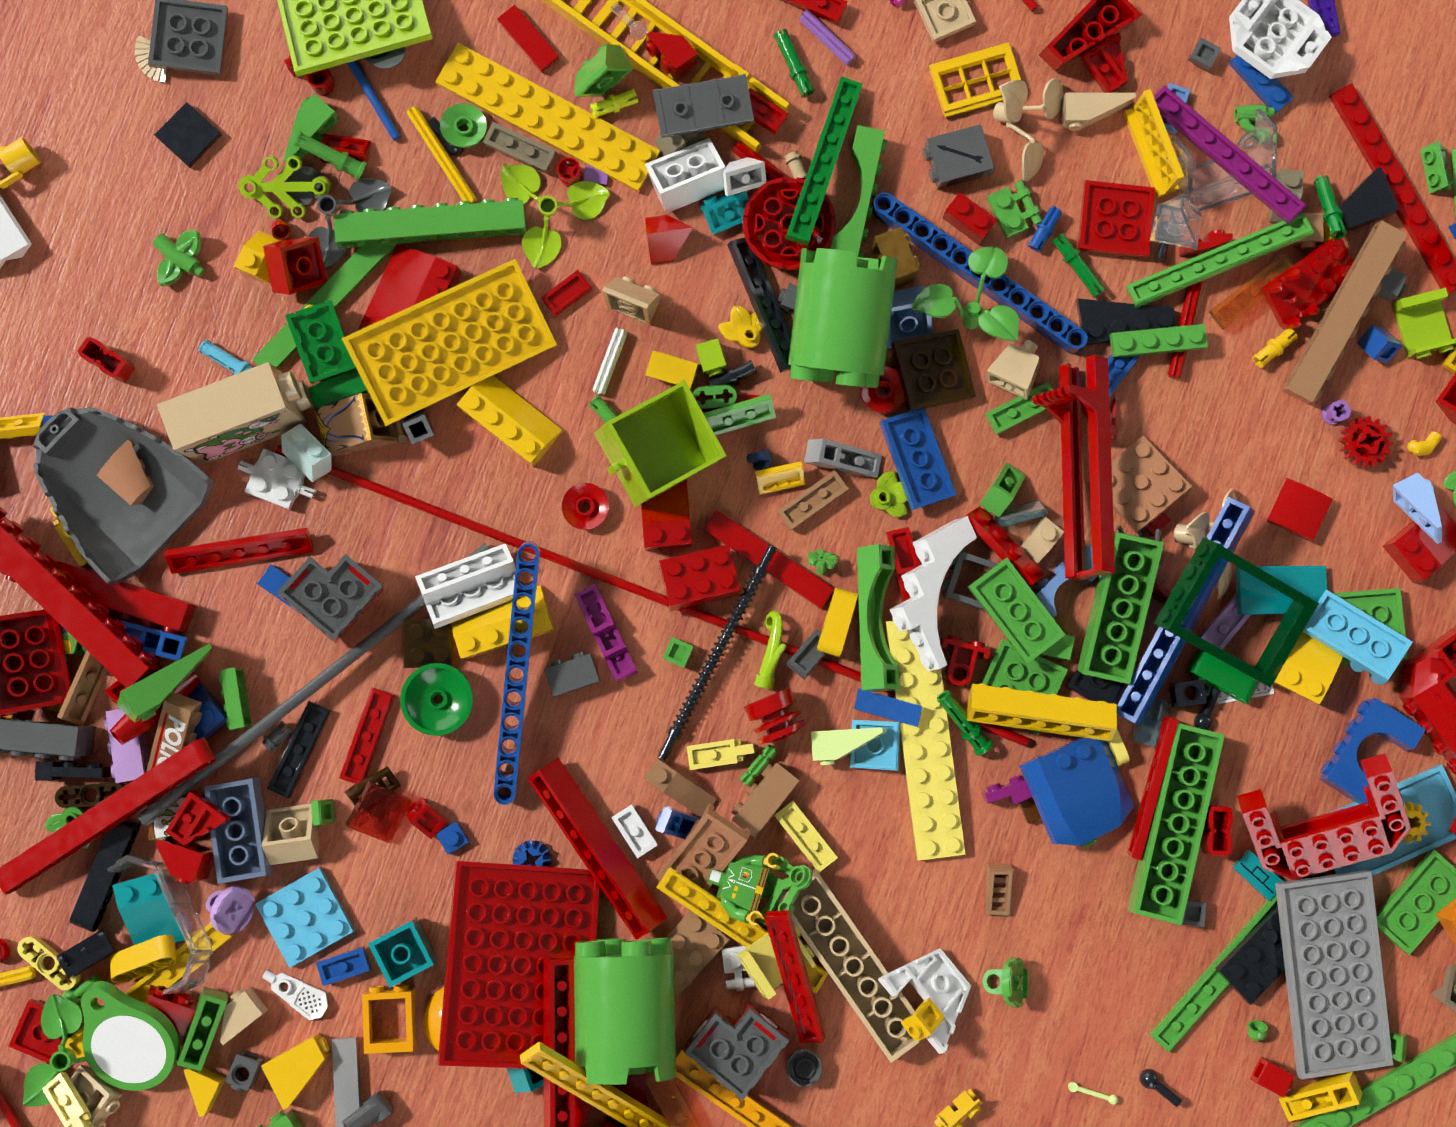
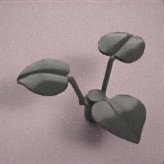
M302 166L294 171L285 182H312L313 179L321 175L312 167ZM360 179L354 182L349 189L350 195L354 200H336L331 195H322L320 197L313 192H287L298 203H302L305 206L309 205L313 198L318 200L317 207L325 215L328 229L317 227L309 233L308 237H319L324 268L337 263L347 249L338 248L335 243V233L332 230L331 216L338 213L339 206L355 204L357 212H363L364 209L369 208L383 211L392 192L391 186L378 179ZM317 183L316 188L319 191H321L323 185L321 183Z

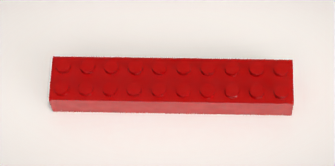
M0 507V567L126 688L163 669L160 665L161 660L152 652L147 653L142 648L144 644L135 636L131 637L125 631L127 628L122 622L117 619L113 620L108 615L110 611L101 603L96 604L91 599L93 595L83 586L79 587L73 582L75 577L66 570L62 571L57 566L58 561L48 553L45 555L39 549L41 545L32 537L27 538L22 533L24 531L23 527L15 521L11 522L6 517L7 512Z

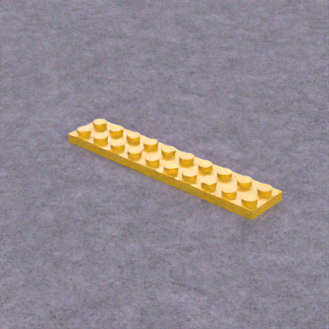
M457 43L435 81L437 86L577 161L590 165L639 193L649 175L645 164L658 159L661 154L659 149L599 117L595 118L593 114L460 43Z

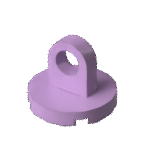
M231 886L223 891L214 892L206 901V909L210 912L212 926L215 930L225 935H231L230 933L233 932L238 933L249 923L253 916L254 908L252 905L255 900L251 891L241 886Z

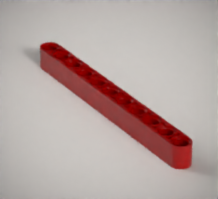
M200 738L185 746L0 867V889L3 894L7 895L20 889L214 763L217 759L207 740Z

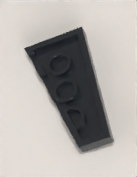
M1079 298L1076 300L1080 328L1088 336L1085 346L1110 342L1111 333L1177 327L1173 307L1143 305L1136 308L1131 303Z

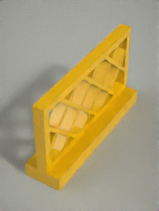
M1149 89L1144 91L1134 107L1125 110L1123 115L1151 187H1155V198H1159L1178 191V183L1184 178V174L1152 91Z

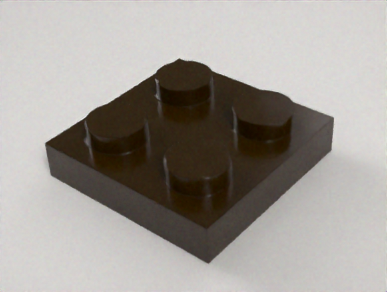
M431 619L401 620L403 668H420L433 663L452 666L451 623L435 629Z

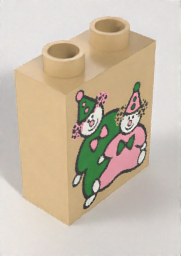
M267 362L159 403L157 407L173 450L201 464H206L282 435L300 423L303 426L308 425L304 410L313 407V401L303 380L297 382L291 371L282 373L271 363Z

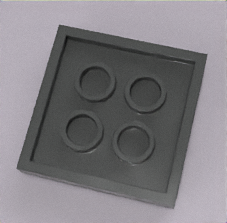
M155 0L148 58L149 67L221 76L228 7L187 0Z

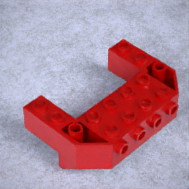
M1454 626L1403 665L1399 698L1403 702V709L1407 714L1416 719L1418 725L1426 729L1424 735H1428L1433 742L1432 747L1434 750L1444 756L1448 762L1447 767L1456 775V692L1448 683L1449 680L1456 676V667L1454 666L1456 664V626Z
M1386 754L1360 760L1368 786L1363 787L1368 803L1280 826L1276 812L1270 814L1261 789L1238 795L1237 798L1262 868L1295 880L1391 854L1411 829Z

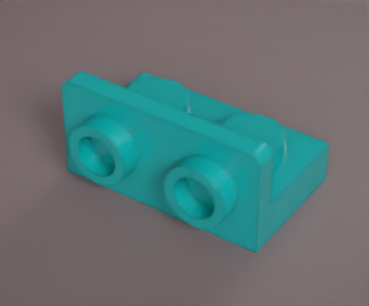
M746 191L730 196L723 195L718 198L716 195L703 200L704 204L699 205L712 235L743 222L744 209L749 200Z

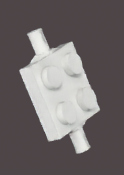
M263 448L255 465L242 460L239 463L242 466L238 465V470L250 474V480L244 491L247 494L287 510H291L295 499L300 494L311 499L315 497L313 494H316V489L304 486L305 475L287 457Z

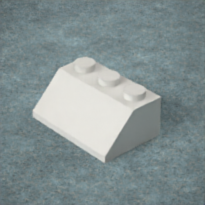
M710 138L645 164L658 199L666 214L725 189L723 171L726 167Z

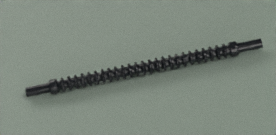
M769 544L759 564L754 566L752 570L754 574L749 576L751 580L746 582L747 587L743 588L744 593L740 594L741 599L736 600L738 605L733 606L735 610L730 612L731 618H727L728 623L724 624L725 629L720 631L722 635L717 636L719 641L714 642L716 646L711 648L712 654H708L709 660L704 661L706 665L701 667L703 671L698 673L699 678H695L696 684H692L693 690H689L690 696L685 697L687 701L682 703L684 707L679 709L680 714L676 715L677 720L673 721L674 726H670L668 729V737L658 757L666 760L676 740L681 738L683 734L682 729H686L685 723H689L688 717H692L691 711H695L694 705L699 704L697 700L702 698L700 694L705 692L704 687L708 686L707 681L711 680L710 675H714L713 669L718 668L716 664L721 662L720 656H724L723 651L727 650L726 645L730 644L729 639L734 637L732 633L737 632L735 628L740 626L738 622L743 620L742 614H746L745 609L750 607L748 605L749 601H753L751 597L756 595L755 590H759L758 584H762L761 579L765 578L768 573L766 569L777 550L774 546Z

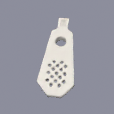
M268 969L262 976L263 979L271 983V990L289 1003L291 1007L305 1018L313 1020L323 1017L329 1006L326 991L284 973L276 975ZM282 982L288 984L287 991L281 989Z

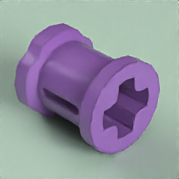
M1338 400L1324 407L1321 414L1322 419L1330 425L1338 424L1350 416L1351 409L1347 402Z

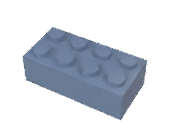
M260 777L205 786V798L231 817L229 821L210 831L217 883L267 876L274 873L273 865H269L262 848L266 816Z

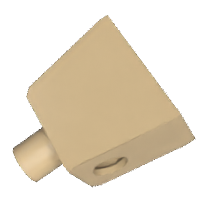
M1026 340L1021 348L1013 344L1008 345L988 368L987 382L1027 400L1040 364V357L1034 354L1038 348L1036 343Z

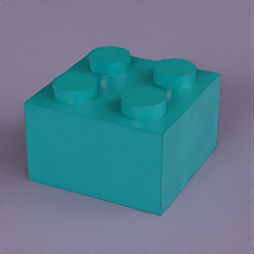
M417 917L368 943L390 988L438 962Z

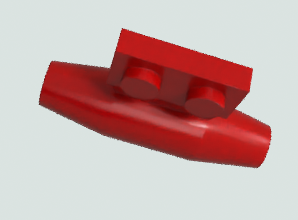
M192 672L174 692L188 697L201 683L200 679ZM117 680L104 692L117 705L120 692L126 689V687ZM163 704L155 711L156 715L146 721L140 719L134 722L124 714L110 729L111 734L121 745H124L147 732L159 723Z

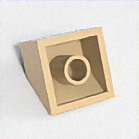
M311 804L266 811L262 848L269 865L318 858L319 831L318 825L313 826Z

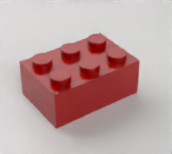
M729 544L659 560V570L670 612L739 596L741 589Z

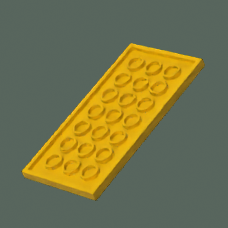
M516 259L342 338L385 426L557 345Z

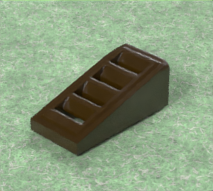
M387 766L353 785L345 791V794L362 815L401 785ZM386 777L390 784L386 786L382 778ZM378 783L382 789L377 791L374 784ZM370 789L373 794L369 796L366 790ZM360 794L364 797L361 801L358 799Z

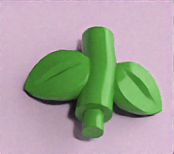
M184 231L179 235L176 244L164 233L159 234L154 239L153 246L166 257L157 268V281L160 286H167L177 282L182 277L183 270L189 274L195 273L199 277L203 276L205 269L200 266V261L194 258L201 249L199 231Z

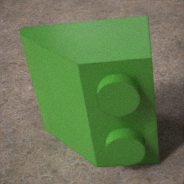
M605 44L597 50L598 53L593 58L588 59L582 64V68L576 73L574 90L576 97H604L634 69L620 45Z

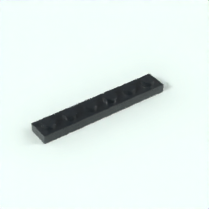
M745 237L732 240L727 244L779 371L782 373L791 370V365H788L792 335L763 265L749 248Z

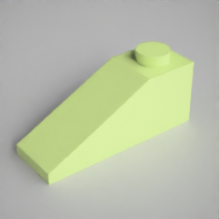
M887 727L811 732L813 761L820 760V765L835 764L834 760L844 758L885 734Z

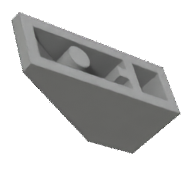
M824 438L811 439L807 443L804 463L825 469L878 478L882 455Z

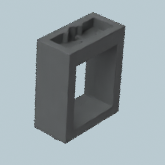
M960 551L948 568L951 569L949 578L945 577L941 587V591L944 592L943 598L986 612L977 600L953 593L963 561L988 569H992L998 563Z

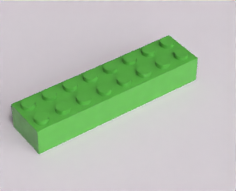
M1178 723L1142 859L1138 861L1128 911L1182 925L1224 741V734Z

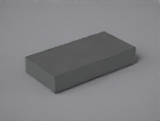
M817 629L786 664L804 680L827 655V653L817 651L821 632Z

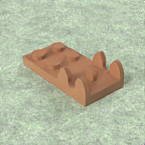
M709 804L701 819L695 821L687 837L658 872L656 878L661 880L668 868L671 867L707 891L712 885L707 882L710 870L713 868L723 872L748 841L751 831L747 828L744 831L713 811L714 806Z

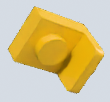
M928 998L921 1003L911 1016L905 1018L901 1024L917 1042L930 1036L945 1016L934 1002Z

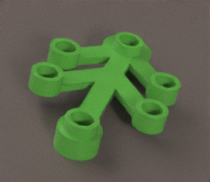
M780 856L781 859L775 858L773 865L780 866V869L777 871L785 872L789 877L781 880L772 874L769 869L766 882L771 885L763 888L760 900L770 898L760 913L764 916L767 911H774L785 890L790 888L785 900L779 904L778 911H785L787 907L792 916L795 910L793 903L800 890L806 889L812 882L813 874L809 867L805 865L793 867L786 858ZM758 918L759 922L766 925L765 920Z

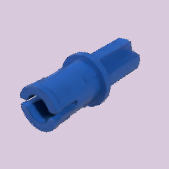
M1051 206L1041 224H1037V230L1027 245L1030 249L1039 253L1042 251L1049 236L1053 235V228L1062 215V211L1059 208Z

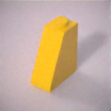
M319 1033L261 1065L283 1110L294 1103L330 1055L328 1051L330 1050L329 1044L324 1037L321 1038Z

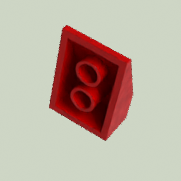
M686 479L641 504L645 551L693 547Z
M1438 502L1436 503L1442 525L1441 543L1437 544L1412 521L1382 546L1413 583L1427 579L1456 552V523Z

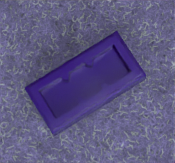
M1308 0L1309 8L1319 14L1324 23L1325 30L1329 32L1331 37H1338L1341 32L1334 0Z

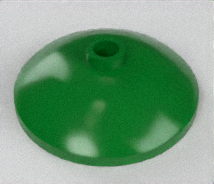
M442 663L427 664L416 669L406 679L400 695L401 710L407 722L417 731L432 736L449 734L460 728L468 719L473 707L472 688L465 675L455 667ZM438 694L443 696V702L440 704L435 701V697Z

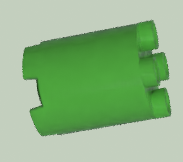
M802 248L788 365H791V379L833 383L834 370H837L835 384L878 388L879 377L884 375L898 264L897 258L882 256V259L861 258L856 256L855 251L817 248L816 251Z
M624 938L575 942V1063L586 1070L587 1084H627L628 1075L646 1072L655 1073L656 1081L659 1082L675 1078L674 953L671 952V938L641 939V941H626Z

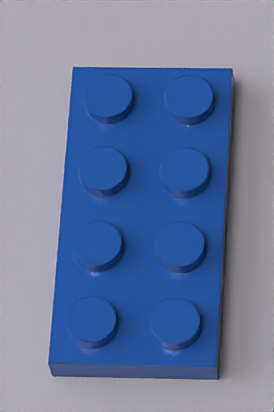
M925 408L909 411L879 422L911 511L957 495Z

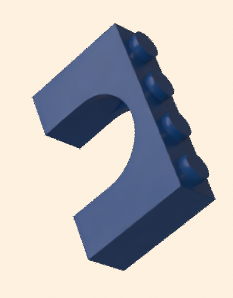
M1377 698L1364 700L1357 709L1359 714L1355 720H1352L1345 729L1347 734L1343 740H1340L1333 749L1335 754L1330 761L1328 760L1321 769L1323 774L1319 779L1358 804L1368 803L1363 787L1368 786V783L1357 761V750L1361 741L1370 734H1377L1403 750H1414L1426 730Z

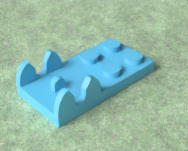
M1325 590L1317 602L1319 604L1303 632L1351 661L1350 667L1355 672L1367 671L1371 674L1370 678L1373 683L1385 684L1413 642L1330 591Z

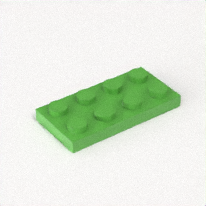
M1005 558L968 586L969 590L1025 664L1031 662L1065 636V633L1008 558Z
M1430 850L1376 912L1378 930L1405 954L1410 955L1438 923L1439 920L1435 914L1456 899V868L1436 850Z

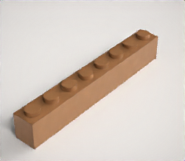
M1384 221L1374 224L1282 391L1306 404L1312 403L1314 400L1317 401L1324 391L1321 387L1325 380H1329L1334 374L1336 368L1333 366L1336 360L1341 359L1347 350L1345 344L1349 338L1352 339L1359 328L1357 325L1359 319L1365 317L1371 307L1368 304L1372 296L1375 297L1381 290L1383 284L1380 282L1384 275L1387 276L1394 266L1392 260L1395 255H1399L1406 245L1404 239L1407 233Z

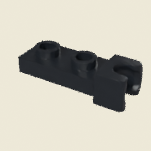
M37 761L35 765V780L56 781L61 780V777L105 778L110 777V767H102V763L87 762L86 767H79L78 762Z

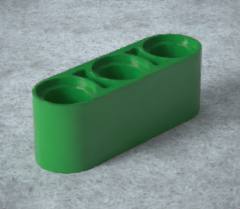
M357 369L320 382L309 388L315 409L360 393L369 394Z
M1201 650L1196 651L1186 670L1187 673L1195 678L1203 679L1204 683L1221 690V692L1244 704H1249L1259 685L1257 680Z

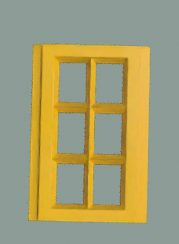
M1009 42L929 65L931 78L945 118L1003 102L1000 89L995 90L991 78L1009 73L1011 81L1021 80ZM1004 57L1008 69L990 74L986 62ZM982 64L985 76L967 81L963 69ZM959 71L962 82L944 87L941 75ZM987 80L990 92L972 97L968 85ZM964 87L967 98L949 103L946 91Z

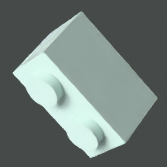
M301 423L281 435L282 453L311 482L316 481L331 471V453Z

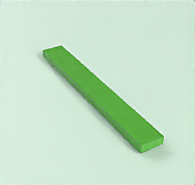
M1303 212L1289 225L1283 220L1126 285V290L1134 306L1138 308L1310 237L1314 234V230Z
M397 244L360 247L301 309H304L307 305L319 303L324 305L323 302L332 300L335 309H337L395 249ZM288 322L252 359L256 364L262 365L269 362L279 369L297 350Z
M1277 895L1270 901L1267 900L1151 1031L1149 1035L1167 1052H1170L1229 985L1215 968L1278 904Z

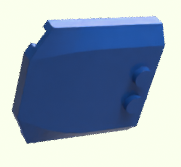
M1078 737L1077 740L1019 765L1052 844L1082 846L1120 827L1134 807L1132 798L1107 741Z

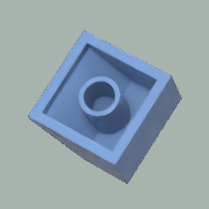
M923 285L894 291L887 344L888 349L892 348L891 343L893 341L933 334L931 316L912 310L916 296L924 289Z

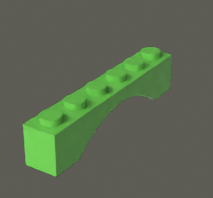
M857 125L851 156L860 176V202L852 219L833 237L831 249L855 251L856 256L861 258L864 251L859 250L861 242H866L868 229L864 228L865 221L871 219L873 206H869L870 198H875L878 184L874 183L875 175L880 176L883 162L879 161L880 153L885 154L888 141L883 139L885 133L883 130Z
M876 544L857 548L862 691L899 690V665L892 657L887 646L882 622L885 592L895 571L894 546Z

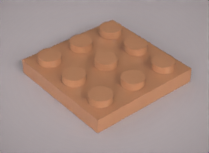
M1144 436L1112 461L1113 509L1137 534L1192 488L1188 481Z

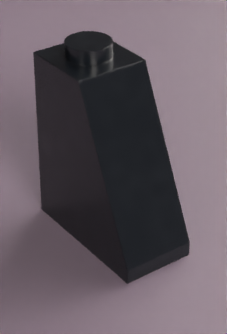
M1382 167L1375 169L1338 206L1342 210V221L1347 232L1387 218L1399 210Z

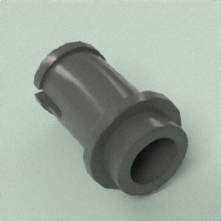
M283 721L268 736H263L262 744L271 752L274 749L278 750V745L293 732L288 726L280 733L287 725Z

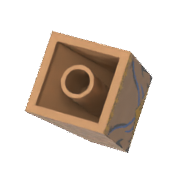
M360 393L315 409L322 445L331 455L341 456L398 442L395 422L385 426L369 394Z

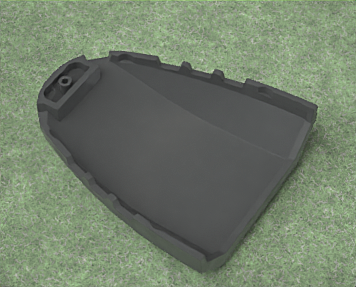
M70 407L58 412L42 426L33 445L36 449L35 463H33L34 471L43 493L49 498L53 506V512L61 520L64 531L71 536L78 551L100 577L112 586L141 573L207 504L214 484V480L186 456L174 451L170 445L130 422L97 408L75 409ZM127 440L135 442L133 447L138 459L143 460L145 472L150 476L154 485L141 505L128 504L96 476L109 458Z

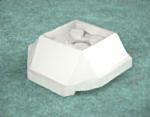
M1242 0L1229 16L1232 51L1270 79L1305 73L1332 38L1329 32L1325 30L1324 23L1319 14L1299 0Z

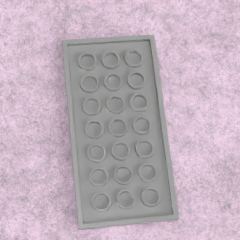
M1363 870L1275 883L1297 1077L1302 1080L1393 1065L1372 872Z

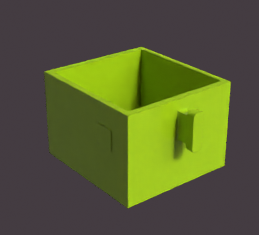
M685 380L607 421L594 433L611 463L607 468L609 475L617 474L635 507L727 456Z

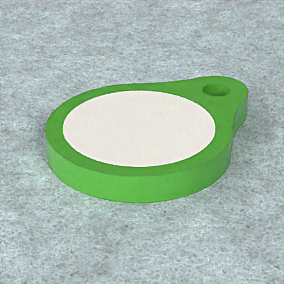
M98 981L90 985L81 998V1007L84 1017L83 1052L91 1069L108 1084L124 1090H146L160 1084L175 1066L180 1053L179 1036L172 1022L155 1007L128 996L109 982ZM97 998L102 999L105 1005H99Z

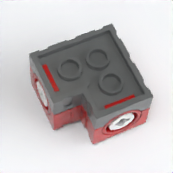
M345 554L340 559V562L329 572L310 556L281 587L277 594L336 644L384 589L383 585Z
M751 1002L746 1005L742 1014H739L735 1021L731 1017L726 1016L715 1005L685 1043L684 1053L688 1057L693 1058L699 1066L710 1075L715 1076L716 1080L727 1089L732 1090L743 1101L748 1095V1091L763 1076L766 1068L770 1067L781 1049L788 1044L789 1038L788 1033Z

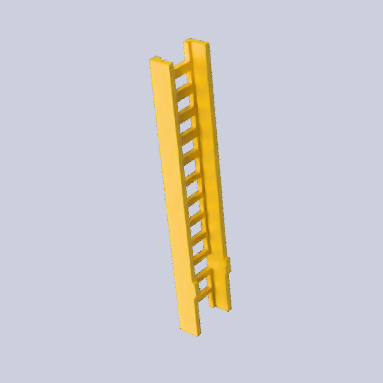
M540 0L602 45H620L632 66L662 88L680 85L673 81L674 78L670 73L666 76L654 67L659 61L655 56L649 62H646L636 54L646 41V34L650 31L653 32L655 28L666 34L684 36L698 53L697 57L705 62L690 84L700 82L711 67L723 75V78L746 74L748 89L752 88L787 113L789 111V103L646 0H608L592 22L582 16V14L593 0H579L573 9L565 4L564 0ZM621 2L629 8V11L609 35L600 28ZM639 15L650 24L634 45L628 49L617 40L635 16ZM754 122L745 124L742 129L736 125L719 128L737 142L742 141L756 153L761 149L760 142L747 134Z

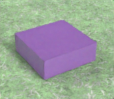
M586 164L584 181L607 186L608 175Z

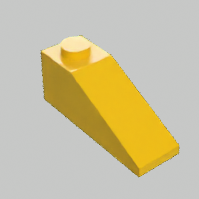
M1347 1072L1325 1077L1286 1094L1284 1098L1279 1097V1101L1288 1122L1359 1105L1363 1092L1354 1072Z

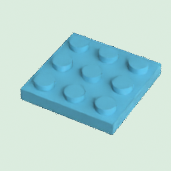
M321 867L255 904L289 968L355 931Z

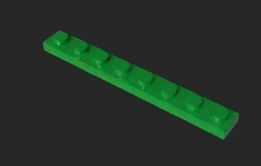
M841 76L785 239L808 246L863 83Z

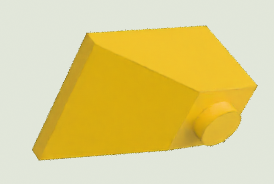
M258 231L243 245L234 268L245 276L271 286L263 246L281 240Z

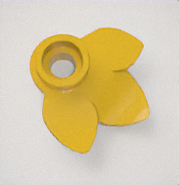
M735 305L732 307L730 322L718 325L719 331L728 341L739 342L744 348H753L760 341V331L762 328L756 313L754 312L750 315L741 306ZM745 334H751L753 338H747Z

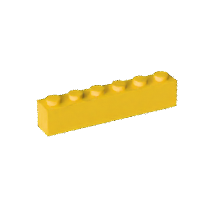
M972 684L968 695L967 721L1111 741L1117 730V704L1105 701L1084 700L1079 697H1063L1057 694L1049 695L1034 691L1014 690L1009 687L1000 688L986 684Z

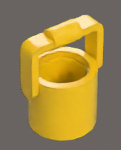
M23 137L7 146L0 147V159L11 172V175L2 181L0 177V188H7L21 179L24 173L41 163L37 153Z

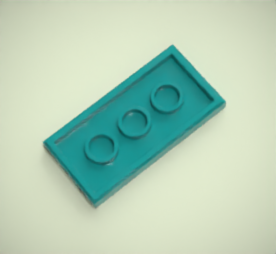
M1257 566L1316 602L1319 601L1325 590H1327L1326 566ZM1235 567L1238 615L1285 614L1293 601L1291 598L1240 568Z

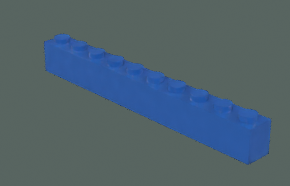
M1227 497L1206 539L1216 542L1234 553L1255 511L1250 506ZM1221 557L1218 558L1183 619L1181 627L1192 632L1228 561ZM1159 626L1130 684H1128L1117 705L1118 715L1135 724H1143L1184 647L1185 640Z

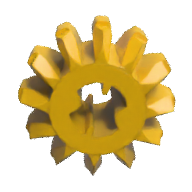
M1406 802L1404 808L1407 817L1410 818L1411 829L1404 836L1403 840L1405 843H1411L1413 840L1419 842L1422 840L1421 834H1429L1425 829V826L1431 825L1429 821H1425L1429 814L1428 812H1422L1423 806L1418 804L1414 806L1413 802Z

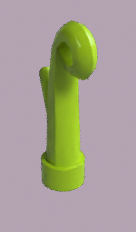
M777 611L769 612L765 619V626L771 634L760 672L757 674L754 683L758 687L771 690L775 682L774 673L777 663L786 648V644H781L783 619Z

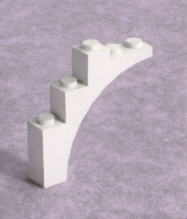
M968 516L955 519L912 542L916 555L922 565L901 576L904 587L911 598L890 609L893 622L898 627L899 632L908 630L910 639L915 645L920 661L926 671L941 669L947 665L937 629V605L944 576L952 561L966 545L977 538Z

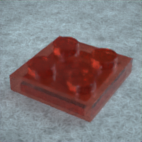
M368 781L346 822V826L390 844L412 800L409 797Z

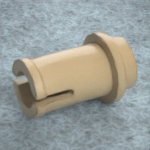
M798 151L787 154L785 156V164L789 166L795 179L797 177L806 179L807 172L801 161L802 155L798 154Z

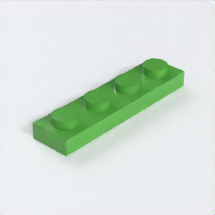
M1205 324L1110 334L1112 358L1200 350L1208 347Z

